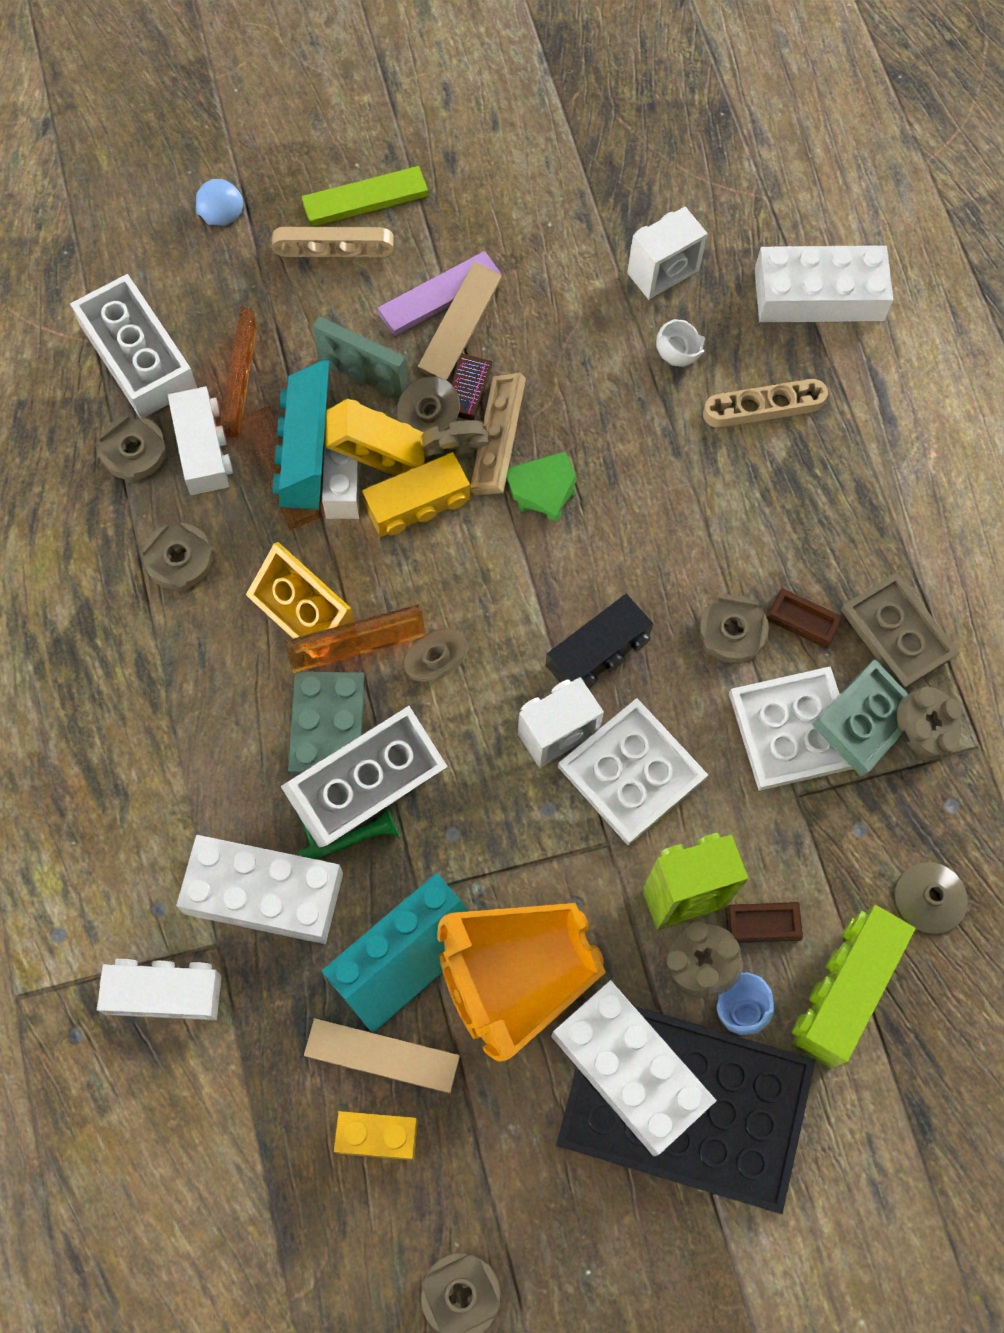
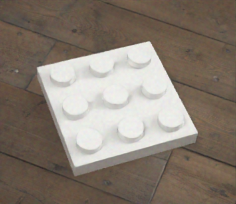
M831 666L730 690L729 696L758 791L853 769L812 725L819 715L840 694Z
M638 698L562 759L557 766L628 846L708 777L703 768Z

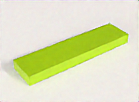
M416 166L301 197L310 227H315L428 197V188L420 167Z

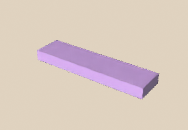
M484 251L378 307L379 316L394 337L448 309L474 261L501 274L487 253Z

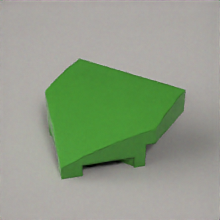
M566 452L508 468L506 484L513 499L518 501L519 511L535 510L547 514V519L557 521L561 516V509L567 500L575 496L576 474Z

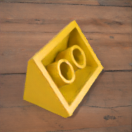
M279 542L274 543L246 596L315 660H319L355 627L352 609Z

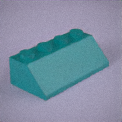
M327 360L319 361L288 376L287 389H281L280 409H286L285 417L279 416L277 436L283 437V445H276L275 465H281L280 474L274 473L273 494H279V507L319 510L329 361Z
M437 873L322 970L326 979L371 1033H375L443 973L439 954L445 951L444 941L439 942L437 939L439 922L444 915L449 913L469 912L458 896Z

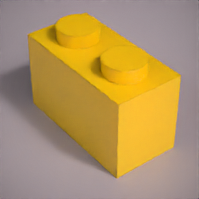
M338 1111L334 1152L345 1155L414 1160L418 1120L412 1117Z

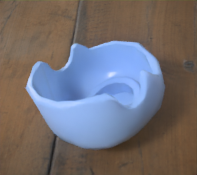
M211 179L203 183L196 193V214L200 215L208 225L226 226L235 222L242 213L243 197L239 190L226 180Z
M749 972L741 973L740 978L731 989L722 994H719L718 991L717 1013L719 1019L722 1020V1024L729 1031L739 1035L755 1034L761 1032L771 1022L774 1012L773 995L762 977Z

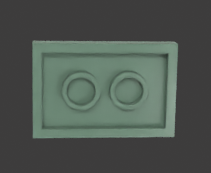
M320 316L317 318L312 328L319 361H329V370H339L359 384L366 383L376 388L386 397L400 398L402 392L408 386L405 356Z
M874 659L862 669L812 725L860 776H863L874 767L903 734L898 727L897 710L900 701L909 694Z
M295 671L288 765L289 775L303 773L362 735L365 674L363 672Z

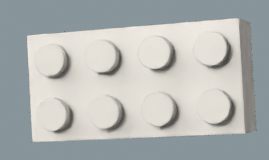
M782 246L760 248L754 269L759 322L885 320L894 300L887 246Z
M128 274L70 303L79 325L139 417H146L169 405L167 394L197 388L190 366Z
M408 706L282 785L281 788L320 848L341 837L448 766L414 712Z
M196 835L176 907L184 915L326 944L343 872L340 864Z
M611 980L552 1033L551 1037L653 1156L662 1153L717 1101Z

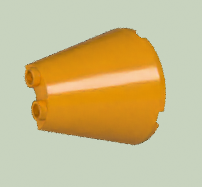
M576 903L449 913L441 918L438 925L437 939L439 942L444 941L445 951L439 954V959L448 991L468 1032L473 1039L479 1037L483 1039L487 1044L483 1046V1050L491 1058L497 1061H506L512 1058L606 973L600 949L596 945L591 946L586 939L585 932L589 929L588 921L584 913L579 911Z

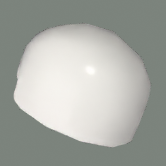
M673 319L660 328L657 334L656 348L660 357L672 366L685 367L693 364L705 351L703 350L705 338L698 335L695 327L687 321Z

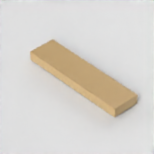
M475 261L473 262L425 351L417 371L427 376L440 377L448 381L460 359L461 353H463L501 281V274Z
M521 373L493 376L483 422V427L486 425L489 444L478 448L470 485V491L475 496L504 492L526 378Z
M315 1018L304 1056L307 1058L451 1094L460 1055Z

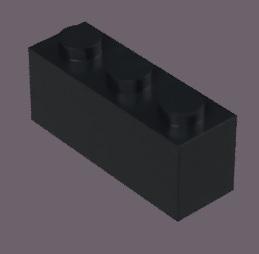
M626 593L549 651L546 655L545 666L560 683L565 680L573 682L581 677L587 688L590 689L598 681L597 676L606 669L609 672L614 670L624 661L626 653L632 649L638 651L650 641L653 622Z

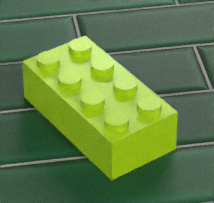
M713 833L698 839V845L684 849L683 845L679 844L660 852L661 857L657 858L642 888L656 930L723 910L749 878L732 834L720 838L719 833Z
M874 905L866 912L860 911L856 918L852 917L842 933V937L846 939L845 943L841 945L839 950L835 949L826 963L825 968L830 971L829 974L825 976L822 982L818 981L808 998L813 1003L811 1008L807 1010L805 1015L803 1013L800 1014L791 1030V1033L796 1035L791 1046L816 1059V1061L830 1069L847 1063L916 928L877 905Z

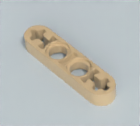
M279 227L272 234L273 252L284 257H386L391 255L394 249L393 233L386 228Z
M807 379L715 394L707 399L703 410V418L710 426L721 428L819 411L823 407L828 396V389L820 380ZM811 391L813 396H818L817 399L813 400L810 395L806 396L807 392ZM776 395H783L788 398L789 405L780 407L773 402L772 398ZM745 400H752L757 403L758 409L754 412H748L742 408L741 403ZM718 407L720 411H724L723 415H718V412L713 411V408Z

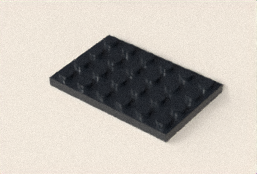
M634 1006L717 1101L662 1153L653 1156L578 1067H576L556 1146L777 1214H783L816 1059Z

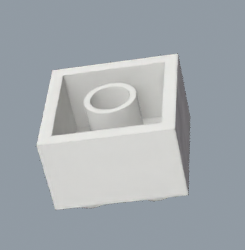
M686 207L676 212L667 213L660 221L649 227L644 226L633 235L627 274L648 300L699 272L708 233Z
M581 677L573 682L565 680L552 689V694L542 700L539 697L534 698L521 708L518 736L539 768L544 767L579 746L600 729L604 711Z

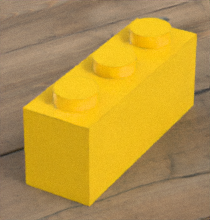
M348 398L326 411V448L393 476L424 464L425 451L423 450L421 435L424 432L412 428L407 423H401L392 419L383 412L374 411L361 405L358 401Z
M452 452L363 489L362 496L364 506L381 538L385 535L399 534L407 526L418 521L421 523L433 519L437 513L444 510L460 508L470 500V483Z

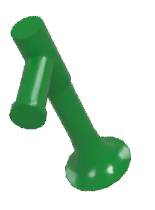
M389 806L386 807L383 815L377 820L349 831L330 844L320 848L301 818L298 817L309 846L298 850V854L301 857L318 860L334 854L340 849L383 834L395 835L400 839V834Z

